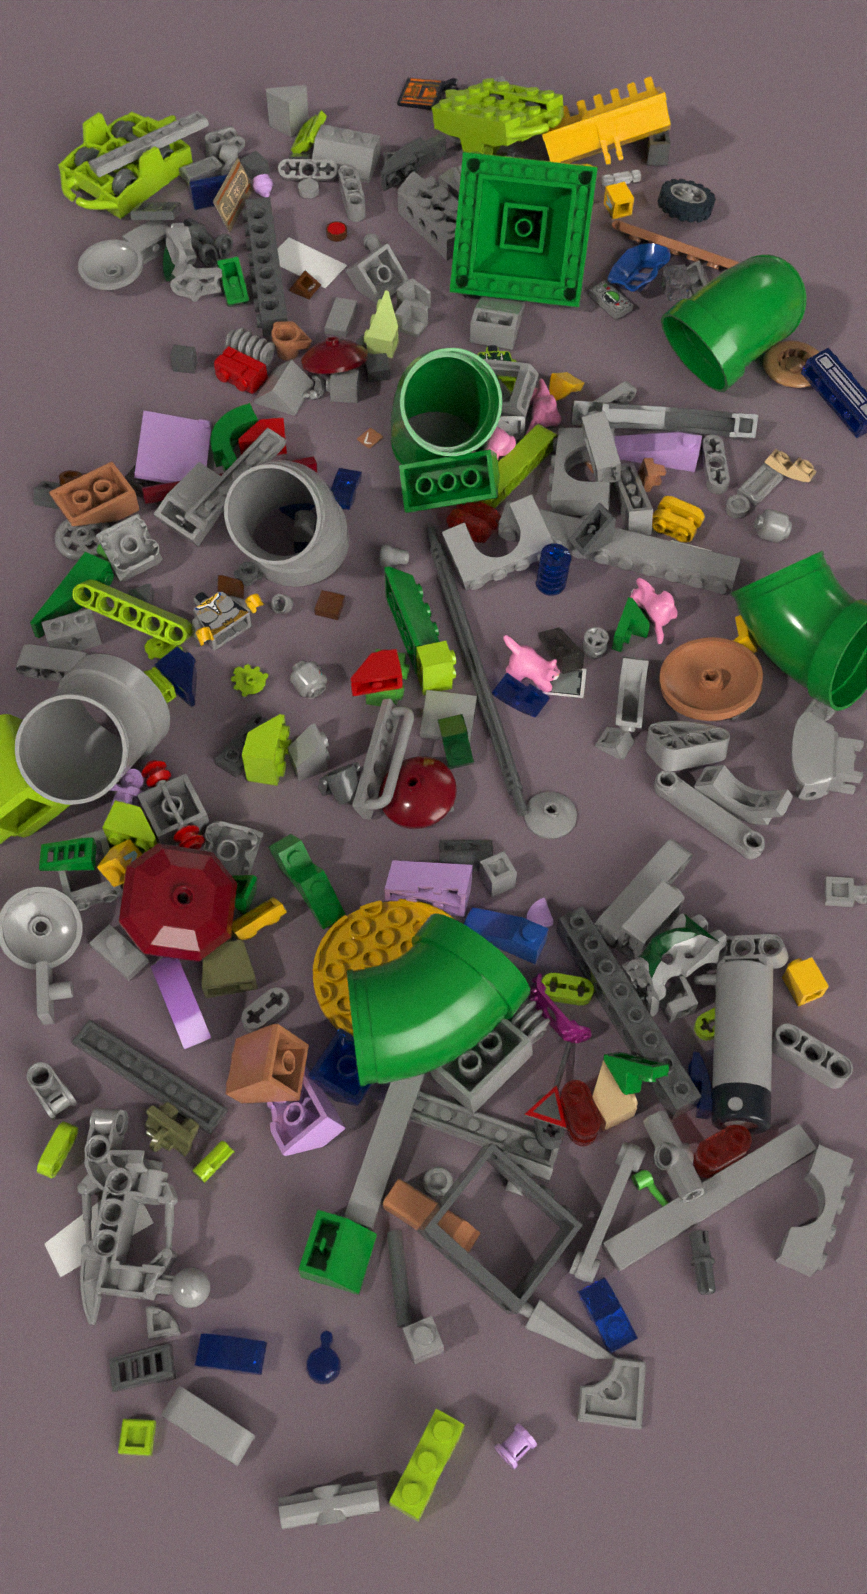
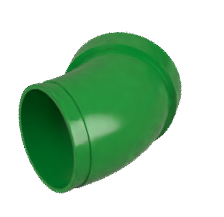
M756 255L722 272L689 299H680L662 315V329L670 346L683 364L709 388L717 392H725L744 375L745 368L773 345L790 336L797 329L806 309L805 286L797 270L786 260L774 255Z
M440 348L420 355L409 364L398 382L391 411V447L395 458L401 465L450 456H460L472 451L479 452L480 447L495 431L502 412L501 387L497 376L485 360L465 349ZM427 412H444L464 420L474 433L466 441L458 445L440 447L420 438L412 429L408 420Z
M822 550L730 594L735 599L738 606L737 609L747 629L770 660L790 678L808 689L811 698L836 711H841L854 704L867 690V600H856L840 585L830 565L827 564Z
M442 914L430 915L411 940L413 946L398 958L381 965L365 967V969H347L360 1086L405 1080L433 1071L473 1048L492 1032L502 1019H511L530 995V987L522 973L500 950L480 934L463 923Z

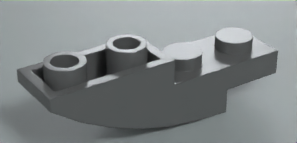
M442 133L426 141L418 137L400 148L386 162L381 171V189L385 191L404 182L413 171L417 173V168L445 156L446 137Z

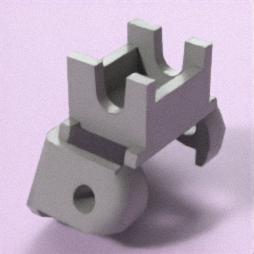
M810 712L803 713L796 722L791 743V765L794 776L798 781L796 797L809 801L823 798L824 795L828 794V791L854 794L856 786L845 783H860L863 778V772L854 771V762L856 760L854 751L860 752L864 746V741L838 737V732L834 731L833 725Z

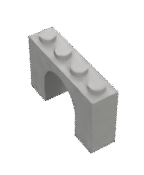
M559 428L558 437H554L553 451L556 452V455L551 457V469H554V473L549 475V487H552V491L547 493V505H551L552 512L563 515H588L598 503H602L609 511L610 482H583L575 480L567 474L575 465L590 461L582 428ZM610 428L615 442V430Z
M532 495L509 504L510 513L520 533V540L517 547L505 556L489 557L479 552L470 537L465 523L442 532L444 542L466 591L469 589L477 590L488 581L501 580L507 576V573L514 570H525L531 563L536 561L544 562L555 554V545Z

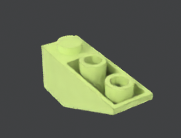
M385 290L382 299H378L376 314L371 316L370 329L365 331L364 343H367L368 353H386L387 357L393 358L398 345V324L389 291Z

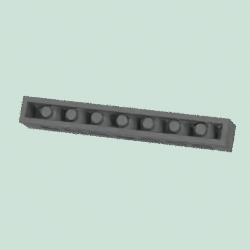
M270 197L246 199V209H242L243 221L248 222L244 223L245 237H250L246 238L247 252L252 251V253H248L249 267L254 266V268H250L251 282L256 281V283H252L253 297H258V299H254L255 313L260 312V314L256 315L257 328H262L263 337L272 336L273 324L275 322L288 321Z
M583 906L560 917L557 924V934L584 978L592 982L595 996L630 1053L669 1064L668 1076L656 1078L655 1082H649L671 1120L696 1108L701 1099L700 1093Z

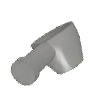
M222 145L219 158L225 162L221 174L225 178L237 159L240 148L237 145Z

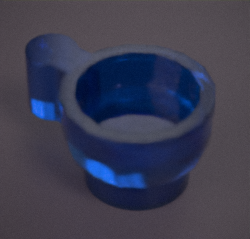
M324 1331L320 1335L321 1347L314 1349L308 1355L306 1361V1371L309 1378L318 1384L331 1383L338 1377L341 1370V1360L338 1354L331 1349L333 1343L332 1333Z

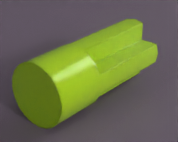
M221 1141L192 1170L193 1173L205 1183L234 1151L225 1141Z

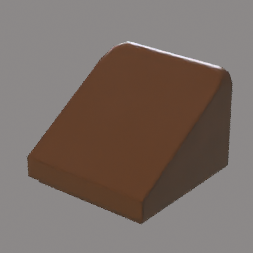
M305 270L289 291L310 300L321 284Z
M218 575L217 592H223L227 596L244 599L243 581Z

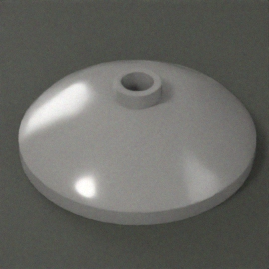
M123 240L98 242L86 249L78 262V270L82 280L87 285L100 290H117L126 287L137 279L143 269V258L139 249Z
M45 886L24 889L12 896L1 909L0 946L13 962L24 968L36 970V962L48 961L51 968L56 967L70 958L80 943L83 924L79 909L69 896L57 889ZM38 922L46 923L47 928L45 931L37 929L36 925Z

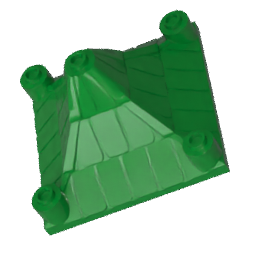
M464 151L450 292L579 307L598 166Z

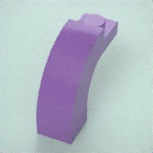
M165 957L150 966L184 1049L210 1039L211 1036L179 959Z

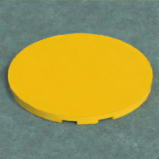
M398 899V901L382 902L380 900L360 906L359 910L348 916L344 915L334 923L322 938L313 962L314 992L317 1002L329 1022L342 1034L354 1040L347 969H365V967L381 965L398 958L413 946L411 942L413 936L430 915L442 914L453 918L451 915L433 905L420 901L411 902L406 899Z

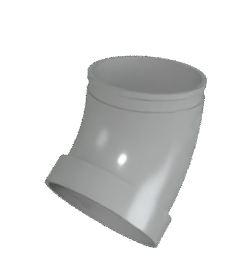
M287 460L265 462L243 472L229 488L224 505L227 530L237 547L249 556L251 562L258 566V571L263 573L264 578L283 586H307L329 577L343 563L349 548V533L345 514L336 502L327 483L309 467ZM291 504H311L316 506V530L312 540L302 552L289 556H278L264 551L254 542V530L260 521L272 511Z
M108 654L85 656L61 679L58 690L49 699L35 706L23 719L15 740V757L20 773L35 792L48 800L69 805L93 801L114 787L137 760L147 757L163 740L170 727V713L167 703L154 682L131 663ZM81 700L94 704L108 714L117 726L121 738L107 731L96 722L85 709Z

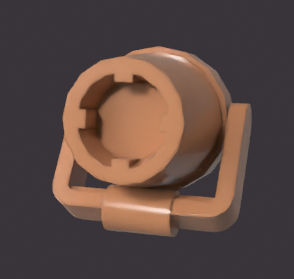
M281 321L273 324L272 341L280 359L293 360L298 356L299 349H309L312 340L295 322Z

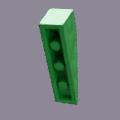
M84 552L30 621L35 637L41 638L45 635L41 622L72 614L83 608L73 599L72 594L75 586L90 579L110 586L114 578L110 562ZM84 587L85 595L91 598L90 590Z

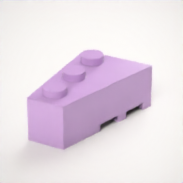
M392 860L385 885V901H398V899H406L411 902L420 901L433 905L450 915L464 917L471 892L473 865Z

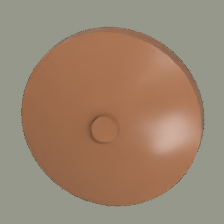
M700 638L684 643L666 657L660 669V689L665 701L678 713L697 720L718 721L735 717L750 708L758 699L762 690L763 671L758 658L742 644L724 638Z

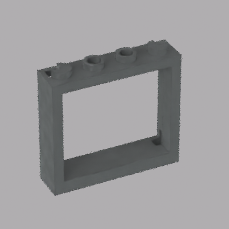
M491 1143L481 1148L417 1229V1232L507 1314H518L580 1230L582 1224L575 1219L576 1216L571 1213L573 1211L566 1205L561 1206L553 1199L555 1195L549 1188L544 1185L539 1186L531 1179L532 1174L527 1168L520 1164L516 1165L508 1158L510 1154L506 1149L502 1150L498 1145ZM486 1161L560 1227L513 1292L437 1225Z

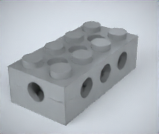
M433 176L399 191L398 213L445 260L453 258L458 200Z

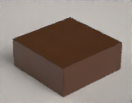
M322 590L314 608L315 615L338 620L345 604V595Z

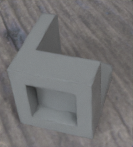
M413 278L397 288L398 307L404 299H407L428 309L431 308V292Z
M404 299L395 312L398 331L418 338L428 325V308Z
M505 851L480 861L479 876L491 898L516 886L517 872Z
M680 975L674 985L666 987V995L659 1001V1004L668 1022L671 1023L694 1014L698 1001L685 976Z

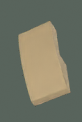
M777 449L764 462L777 472L803 482H809L817 472L808 460H803L799 457L792 463L790 457L785 452L778 451Z

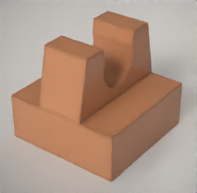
M644 458L637 472L645 492H650L653 486L661 485L660 476H665L666 474L665 466L654 464L653 458Z

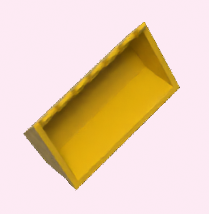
M650 76L644 79L646 87L644 92L637 93L635 83L627 84L629 97L620 99L618 88L610 90L612 103L604 105L601 94L593 96L596 108L587 111L585 101H577L579 114L571 117L568 106H563L564 117L561 123L555 128H549L547 132L542 133L550 161L572 163L603 152L607 165L611 163L608 150L616 148L617 158L622 160V145L670 130L671 124L665 91L660 86L655 88Z

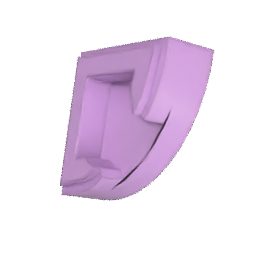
M542 898L530 907L526 919L548 927L552 926L554 921L545 898Z

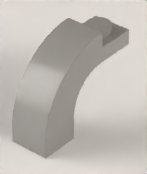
M725 765L705 767L694 785L697 791L738 820L757 825H768L772 817H782L793 798L788 789L760 791L750 788L737 780Z

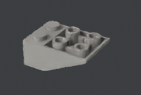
M482 296L472 316L470 343L487 346L496 345L499 348L513 350L526 301Z
M198 462L166 495L155 511V517L161 523L199 547L217 519L204 532L184 519L185 513L221 476Z

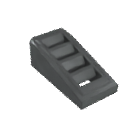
M170 1343L109 1359L112 1392L176 1379L173 1347ZM159 1356L162 1357L163 1371L157 1372L156 1357ZM149 1359L151 1374L145 1376L144 1360ZM137 1361L139 1377L133 1379L132 1362ZM125 1364L127 1381L123 1382L120 1380L119 1365Z

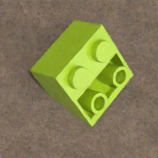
M279 714L248 732L242 752L247 781L278 786L280 776L284 777L286 770V761L284 759L285 755L288 754V747L292 744V740L288 739L290 726L286 725L285 715Z
M115 800L102 827L110 848L130 839L139 851L144 854L157 845L156 838L141 807Z

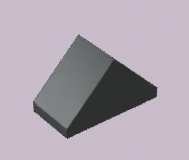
M598 503L569 538V541L583 556H587L613 541L616 518L602 503Z

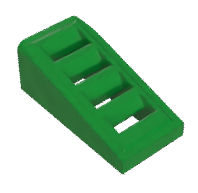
M79 838L41 844L39 870H95L97 845L94 838ZM80 851H84V857H79ZM48 852H54L53 861L47 862ZM59 852H64L63 860H59ZM70 852H74V857L69 859Z

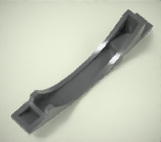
M572 400L570 424L582 425V417H585L586 414L592 411H605L610 428L683 431L727 437L756 438L758 414Z

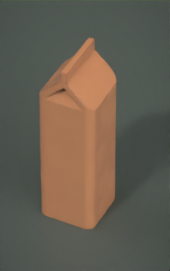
M398 1178L383 1201V1209L417 1230L438 1203ZM450 1210L437 1223L440 1228L468 1253L481 1234L467 1221Z

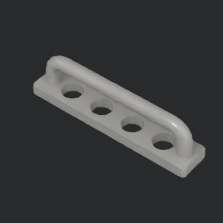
M391 699L382 700L352 805L363 819H371L374 810L382 809L390 803L414 721V714L410 708L397 707ZM404 717L382 796L377 799L399 718Z

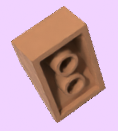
M112 461L49 492V495L72 527L119 521L139 511L135 491Z

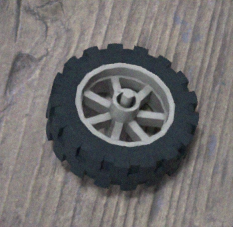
M671 179V181L667 180L662 184L657 203H659V208H662V211L665 214L668 213L672 218L676 217L680 221L686 220L690 223L696 221L699 223L702 220H708L711 216L716 198H714L715 195L710 192L709 188H704V185L700 183L696 184L694 183L695 181H685V179Z

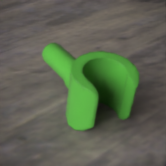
M642 1170L631 1177L638 1190L647 1187L649 1192L652 1193L662 1206L669 1203L656 1188L649 1171Z

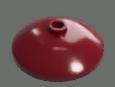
M328 337L325 341L319 342L309 349L302 357L301 364L303 369L312 373L332 374L345 372L363 365L368 360V352L362 345L353 341L339 339L338 337Z
M416 756L403 760L393 797L390 803L382 808L383 812L393 823L408 829L426 828L439 822L451 810L456 799L457 786L451 770L443 762L432 757ZM388 773L385 775L381 783L379 790V798L383 794ZM413 782H417L415 786H410Z

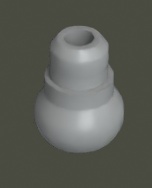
M382 545L380 547L379 565L382 567H390L397 564L406 565L408 563L409 552L407 550H398V548H393L390 545Z

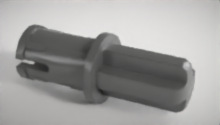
M702 1230L689 1233L693 1257L690 1262L691 1266L695 1268L697 1289L701 1295H710L716 1291L712 1268L715 1259L711 1257L709 1234L706 1230L703 1231V1234Z

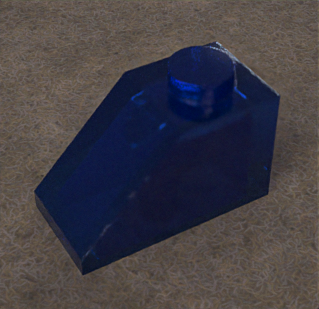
M176 646L154 665L171 682L175 693L190 707H193L196 703V660L188 651L183 652Z

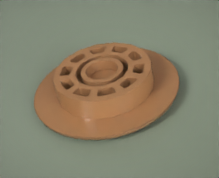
M800 341L779 342L769 348L763 358V366L769 377L777 383L788 387L803 388L817 383L825 373L822 367L825 369V366L819 361L823 358V356L819 357L821 353L811 345Z

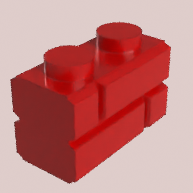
M229 346L214 361L216 377L223 383L229 382L235 385L242 392L247 391L254 395L268 378L266 364Z

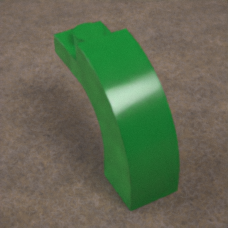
M250 403L236 407L224 414L212 430L211 447L216 467L222 466L224 473L237 460L233 450L239 443V438L258 422V418Z

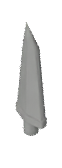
M539 1300L536 1307L526 1302L519 1311L520 1314L529 1318L525 1328L531 1332L534 1331L593 1359H613L615 1357L542 1300Z

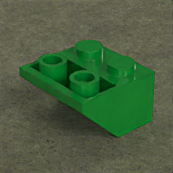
M317 1210L299 1265L300 1277L359 1295L377 1234L348 1218Z

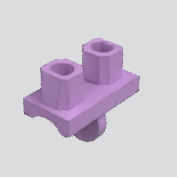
M129 769L121 778L122 786L116 783L110 789V791L115 792L112 806L114 801L117 800L140 807L137 795L145 792L141 790L145 778L139 770Z

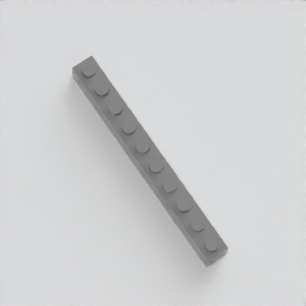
M507 501L499 521L498 537L507 541L519 542L520 533L510 513L509 504L512 502ZM539 509L555 545V553H562L574 556L575 558H582L599 564L642 573L646 576L666 579L670 582L690 585L694 588L714 591L718 594L731 595L740 558L615 528L612 542L587 556H583L569 541V538L584 520Z

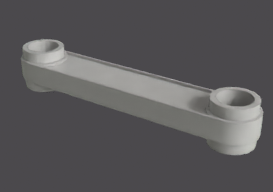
M664 770L657 775L654 782V790L659 797L667 800L737 850L744 858L752 860L761 855L765 847V841L759 832L752 830L677 777L674 772ZM662 783H668L671 786H665ZM747 843H752L756 847H751Z
M623 1142L615 1164L620 1165V1168L585 1252L578 1250L569 1273L584 1282L592 1283L601 1263V1260L596 1258L630 1173L631 1171L638 1172L646 1153L645 1150H642L641 1147L633 1143Z

